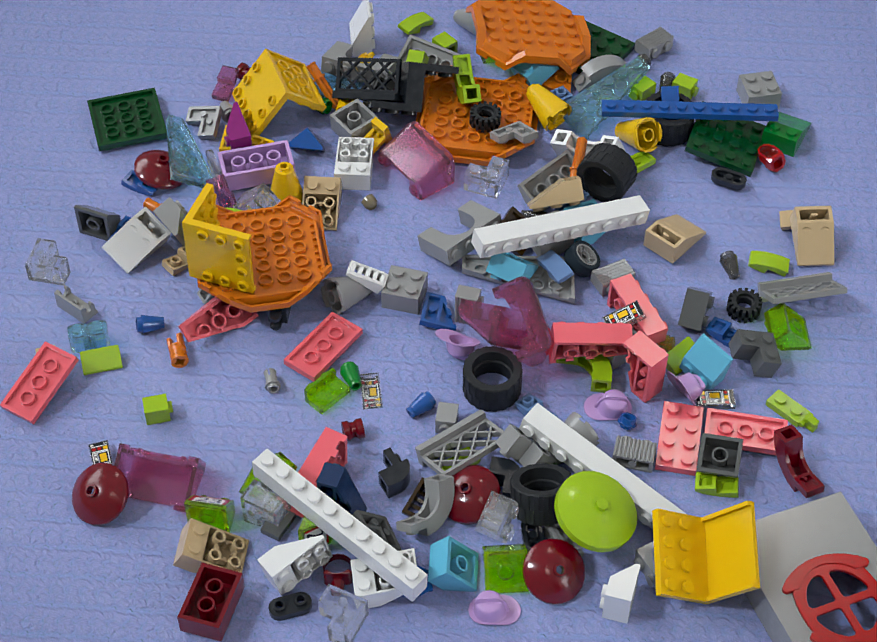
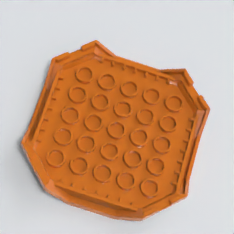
M478 0L466 8L465 13L471 12L476 29V53L485 59L490 57L495 60V65L503 70H507L519 63L560 66L569 75H572L579 66H583L590 60L591 35L584 16L573 15L571 10L554 0Z
M517 73L505 80L473 77L475 84L480 85L481 103L483 104L484 101H487L486 104L492 102V105L496 104L497 108L500 107L501 123L499 128L521 121L537 131L538 117L526 96L529 85L521 74ZM431 75L424 78L422 111L417 112L416 121L413 123V130L451 162L489 166L535 143V139L530 143L523 144L513 138L508 140L507 143L499 144L490 138V132L487 133L484 130L483 133L480 129L476 131L475 128L471 127L469 117L470 108L474 104L478 105V103H460L454 77L443 78L438 77V75Z
M291 195L274 207L236 212L216 204L218 208L217 218L220 222L219 226L251 234L250 247L256 290L254 293L243 292L198 278L197 283L198 288L229 305L250 313L291 307L308 295L332 271L321 210L311 205L307 207L301 204V200Z

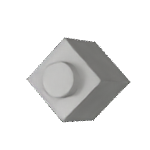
M438 403L435 433H441L458 422L459 404Z

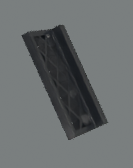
M338 57L336 90L333 91L332 98L402 102V95H400L402 59ZM343 61H348L351 65L346 72L342 69ZM360 62H364L367 67L360 73L356 66ZM379 62L382 68L376 73L372 66ZM391 63H396V70L391 73L387 67ZM354 69L358 76L352 81L348 74ZM368 70L374 75L369 81L363 76ZM385 70L389 77L383 82L379 75ZM346 78L350 84L346 88H341V82ZM361 78L365 85L358 89L355 83ZM375 79L381 84L376 90L370 85ZM393 80L395 82V90H389L386 84Z

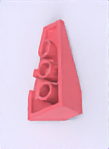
M214 297L178 327L186 340L192 342L244 327L259 315L257 312L250 313Z

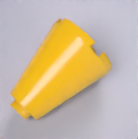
M531 84L527 88L526 96L546 131L548 129L550 131L560 126L565 121L564 116L571 114L572 107L542 85Z
M645 117L619 122L615 127V135L637 150L647 153L654 151L658 147L656 145L662 139V128L660 123L656 122L654 118Z
M288 162L278 163L274 170L269 193L271 206L274 207L289 195L301 200L302 203L303 189L293 165Z

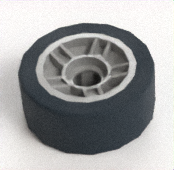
M575 241L565 250V262L578 276L588 277L593 270L600 266V257L597 251L585 241Z

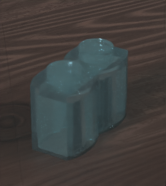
M97 320L88 324L78 323L67 327L68 339L73 353L111 346L106 321Z

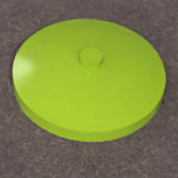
M596 471L578 472L567 478L556 493L554 509L558 523L564 533L577 545L594 552H610L622 547L634 534L637 525V511L634 501L628 491L614 478Z

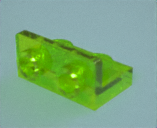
M334 368L322 373L317 380L309 383L304 389L305 402L321 415L350 393V387L336 377V370Z

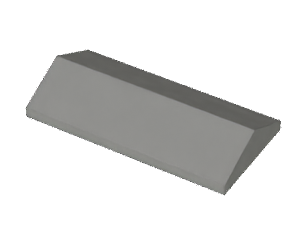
M410 34L398 57L402 59V62H406L409 49L425 51L429 58L428 64L453 66L452 56L462 54Z
M568 149L518 185L526 204L560 178L570 177L571 172L569 169L572 167L574 156Z

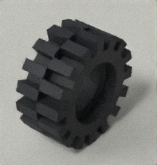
M484 101L483 104L478 102V105L474 104L470 108L469 123L476 131L480 129L481 132L484 133V130H486L488 133L490 130L493 131L495 128H499L501 123L500 107L497 108L496 104L492 105V102H489V104H486L487 101Z
M738 288V291L736 289L733 290V293L729 294L726 306L728 316L732 315L731 319L733 320L737 318L739 323L741 320H744V323H747L748 320L750 323L754 319L757 320L763 303L759 293L754 294L755 290L751 289V291H748V288H745V290ZM745 303L751 307L745 308L739 306L738 304Z

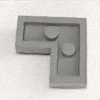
M221 106L189 107L186 123L188 125H200L197 135L199 139H216L223 109Z
M521 121L490 132V138L499 144L507 143L508 140L513 138L526 144L539 138L538 131Z

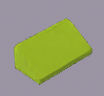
M689 336L668 352L666 369L675 376L682 372L680 364L683 357L695 344Z
M119 345L80 352L84 375L123 368Z

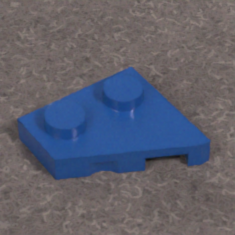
M426 292L419 325L434 329L456 331L457 326L453 324L452 313L447 306L448 303L445 296Z

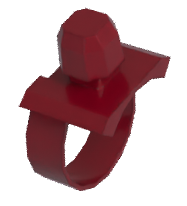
M333 554L329 561L323 565L324 584L332 586L334 594H342L344 585L352 584V570L347 569L344 572L334 573L329 570L325 571V567L334 560H344L351 566V559L344 554Z

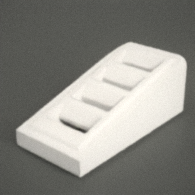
M353 260L349 263L346 272L348 277L376 294L384 288L388 278L387 273Z

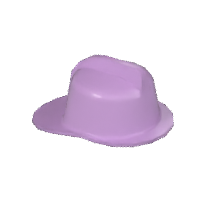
M438 329L435 332L439 339L446 342L449 354L457 359L465 360L470 353H473L474 347L480 344L478 339L465 336L453 330Z
M667 371L666 375L670 382L695 406L694 401L702 394L706 387L701 378L690 372L676 377L673 373Z
M611 389L605 393H597L588 397L584 403V410L588 417L594 420H618L623 412L631 413L632 406L628 397L623 392Z
M487 590L481 592L472 600L468 611L471 619L478 624L510 625L520 617L521 608L519 603L511 596Z

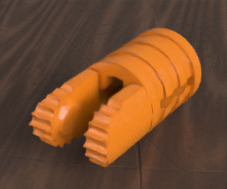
M179 332L176 334L177 342H174L170 337L166 339L171 365L175 368L185 367L189 362L184 336Z

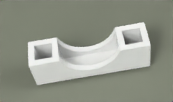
M557 129L550 144L557 156L567 149L574 156L579 136L572 131ZM603 135L600 141H587L584 158L599 143H610L624 150L625 148L619 137Z

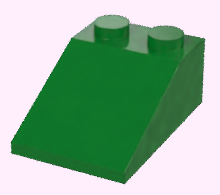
M778 112V121H769L763 130L761 146L763 144L774 145L783 154L794 157L812 123Z

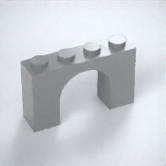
M337 41L322 56L321 72L337 76L338 57L352 58L353 45ZM384 53L380 58L399 59L400 57ZM343 61L342 69L346 72L351 65L348 61ZM379 62L372 66L375 72L382 68ZM359 63L356 66L360 73L367 67L364 63ZM391 63L387 67L392 73L396 70V63ZM353 69L348 76L351 80H354L358 74ZM368 70L363 76L369 81L374 75ZM361 78L358 80V82L364 83Z
M470 200L458 208L461 224L471 229L461 234L448 235L430 227L417 236L420 250L450 266L475 249L471 243L474 229L500 224L502 220L501 214Z

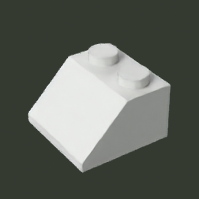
M634 564L610 576L608 585H603L599 608L603 609L602 618L628 623L637 588L640 564Z

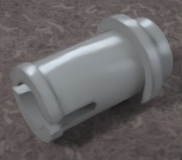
M269 368L270 375L267 369L264 371L265 389L269 393L274 394L279 391L281 385L277 380L276 370Z

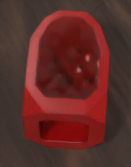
M763 144L758 148V157L767 169L778 172L784 167L786 160L780 149L770 144Z

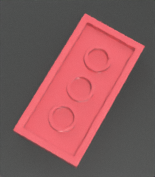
M331 312L284 358V365L315 382L363 334L362 328Z
M45 341L1 402V408L34 425L79 361L78 358Z
M664 401L655 470L696 475L704 407Z
M707 408L704 433L743 439V451L776 456L774 431L788 426V420Z

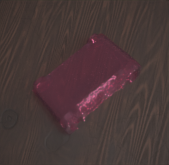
M416 121L408 123L379 151V163L385 167L390 166L392 163L409 180L410 193L420 201L454 183L455 162L453 156Z
M521 276L493 288L492 291L496 299H505L510 308L521 311L529 336L521 339L522 347L519 351L515 352L518 361L532 367L544 362L553 346L554 340L531 280Z
M461 299L458 308L460 317L489 344L523 351L533 350L537 339L541 314Z
M120 443L114 466L122 470L127 478L129 486L128 498L174 506L173 510L186 512V509H191L193 501L188 499L196 495L205 472L206 463L196 457L189 456L188 459L184 456L178 457L156 453L142 448H130V445Z

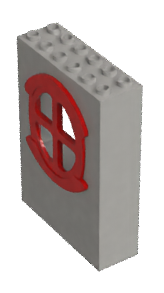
M842 492L755 520L760 588L746 592L745 595L772 642H877V622L870 630H864L850 608L851 604L868 598L875 599L877 603V547ZM840 571L850 574L862 581L867 586V590L845 597L841 594L829 573ZM821 577L835 601L811 608L807 603V587L812 579ZM834 610H841L855 631V635L844 636L834 633L819 623L817 617Z

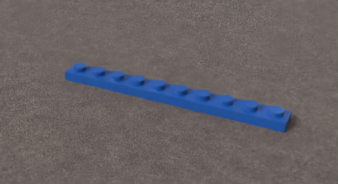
M602 99L601 102L602 117L778 121L779 118L777 104Z

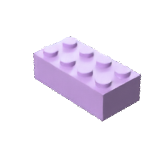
M288 140L218 152L219 167L226 192L272 184L275 167L281 162L291 163L295 170Z

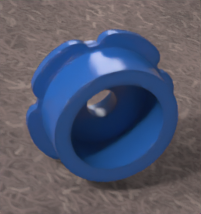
M623 412L618 418V423L621 428L631 430V428L637 426V417L631 413Z

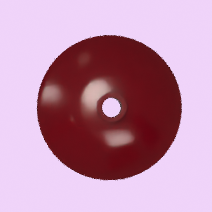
M146 151L140 154L134 163L136 176L143 183L154 188L173 189L182 185L187 178L188 171L185 163L178 156L168 151Z
M97 463L86 468L77 478L72 491V505L77 516L82 521L92 525H104L117 518L123 511L129 495V486L125 474L118 467L109 463Z
M469 465L452 475L454 477L455 491L452 508L448 517L460 524H475L490 516L496 509L501 494L500 484L496 476L489 469L479 465Z
M547 539L540 541L525 556L523 562L525 585L535 598L544 603L561 604L568 602L579 593L584 584V561L578 550L564 540ZM558 566L562 569L561 574L556 571Z

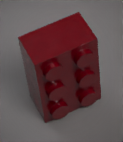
M202 562L177 616L180 631L221 642L245 587L243 573Z

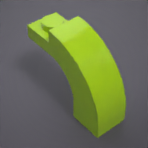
M470 54L453 55V66L459 67V74H453L460 103L481 102L480 85L475 84Z
M603 354L594 357V359H586L583 356L574 357V361L566 362V359L556 360V363L577 365L584 368L591 376L592 392L605 393L611 390L612 367L608 358L604 357Z

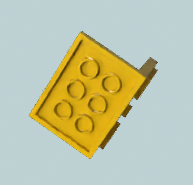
M266 48L232 92L235 102H238L251 136H260L288 99L296 102L298 105H305L312 110L323 112L326 109V105L308 69H306V65Z
M206 183L182 221L189 276L243 292L254 293L256 286L254 285L250 247L251 234L219 226L214 185Z
M747 500L704 517H696L663 509L652 510L656 596L710 604L760 588L754 502Z

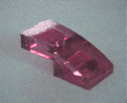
M222 66L217 76L218 82L212 92V99L229 102L238 78V68Z
M224 174L205 180L206 183L214 185L217 205L224 208H238L233 191L229 190Z

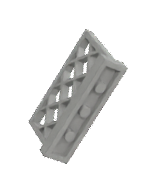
M830 272L757 283L759 297L762 298V302H771L773 304L847 293V287L832 280V273Z
M480 409L415 447L419 464L423 467L425 465L429 466L437 474L452 476L499 448L495 443L497 440L491 439L492 437H500L504 431L488 420L485 412ZM478 437H488L487 440H477ZM477 446H485L481 450H475ZM471 447V450H461V448ZM455 456L454 460H444L445 457ZM459 456H469L466 459L458 460ZM443 466H452L446 471L442 469Z

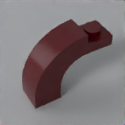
M792 424L775 430L774 446L777 460L785 479L793 491H800L805 498L824 492V484L813 474L805 460L803 435Z

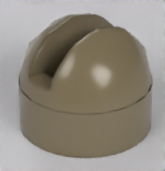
M373 194L367 195L361 202L368 210H373L377 206V200Z

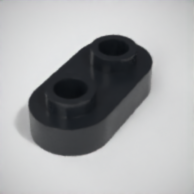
M717 167L712 170L711 180L715 184L734 190H742L746 186L747 178L742 173Z
M521 522V536L524 551L527 554L531 547L545 540L542 526H533Z
M297 592L275 598L269 603V614L272 619L277 621L305 615L312 608L311 597L305 592Z

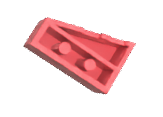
M639 331L624 341L623 346L628 350V356L625 358L626 362L630 363L631 370L628 371L631 391L646 403L662 391L669 354L643 332Z

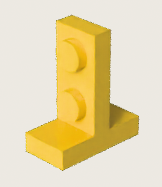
M377 117L370 121L373 128L363 137L374 138L373 154L384 143L390 146L394 142L388 126Z

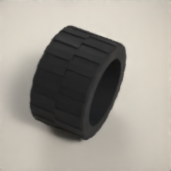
M661 91L652 94L646 100L661 101ZM679 93V102H693L689 97ZM654 118L656 122L660 123L662 128V139L658 141L657 145L672 147L688 141L695 119L665 120Z
M610 143L595 145L579 164L576 173L581 178L583 190L600 202L621 199L635 182L638 174L637 166L631 156L624 149Z
M497 346L478 348L468 355L463 365L462 389L464 397L471 405L487 412L506 410V408L513 406L518 401L522 389L523 369L517 355H514L510 350ZM486 373H497L503 375L508 380L501 384L489 385L479 381L477 377Z
M548 463L530 464L515 471L510 478L512 514L521 522L533 526L559 524L554 509L555 497L558 489L571 476V473L563 467Z

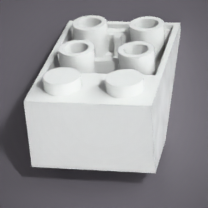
M369 0L362 1L349 23L353 57H358L364 52L370 53L372 49H375V39H372L375 36L374 26H371L374 23V13H371L373 12V5Z
M339 137L334 177L341 178L343 190H371L374 138Z
M144 207L102 246V249L128 274L165 244L171 232L147 207Z
M320 535L274 546L257 560L268 581L282 596L284 593L293 590L295 585L301 580L308 578L319 566L325 565L332 557V553L325 537Z
M414 548L398 551L417 566ZM359 559L350 560L355 599L359 610L382 606L403 595Z

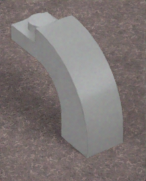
M603 55L581 66L583 72L572 83L578 92L583 95L603 78L612 77L622 83L633 71L621 57Z
M437 474L425 478V499L421 509L414 516L397 521V530L406 532L407 535L421 534L425 536L436 532L443 525L452 508L455 491L453 476Z

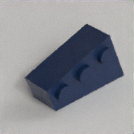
M325 462L316 482L317 488L351 515L356 510L366 512L367 507L347 469L336 463Z

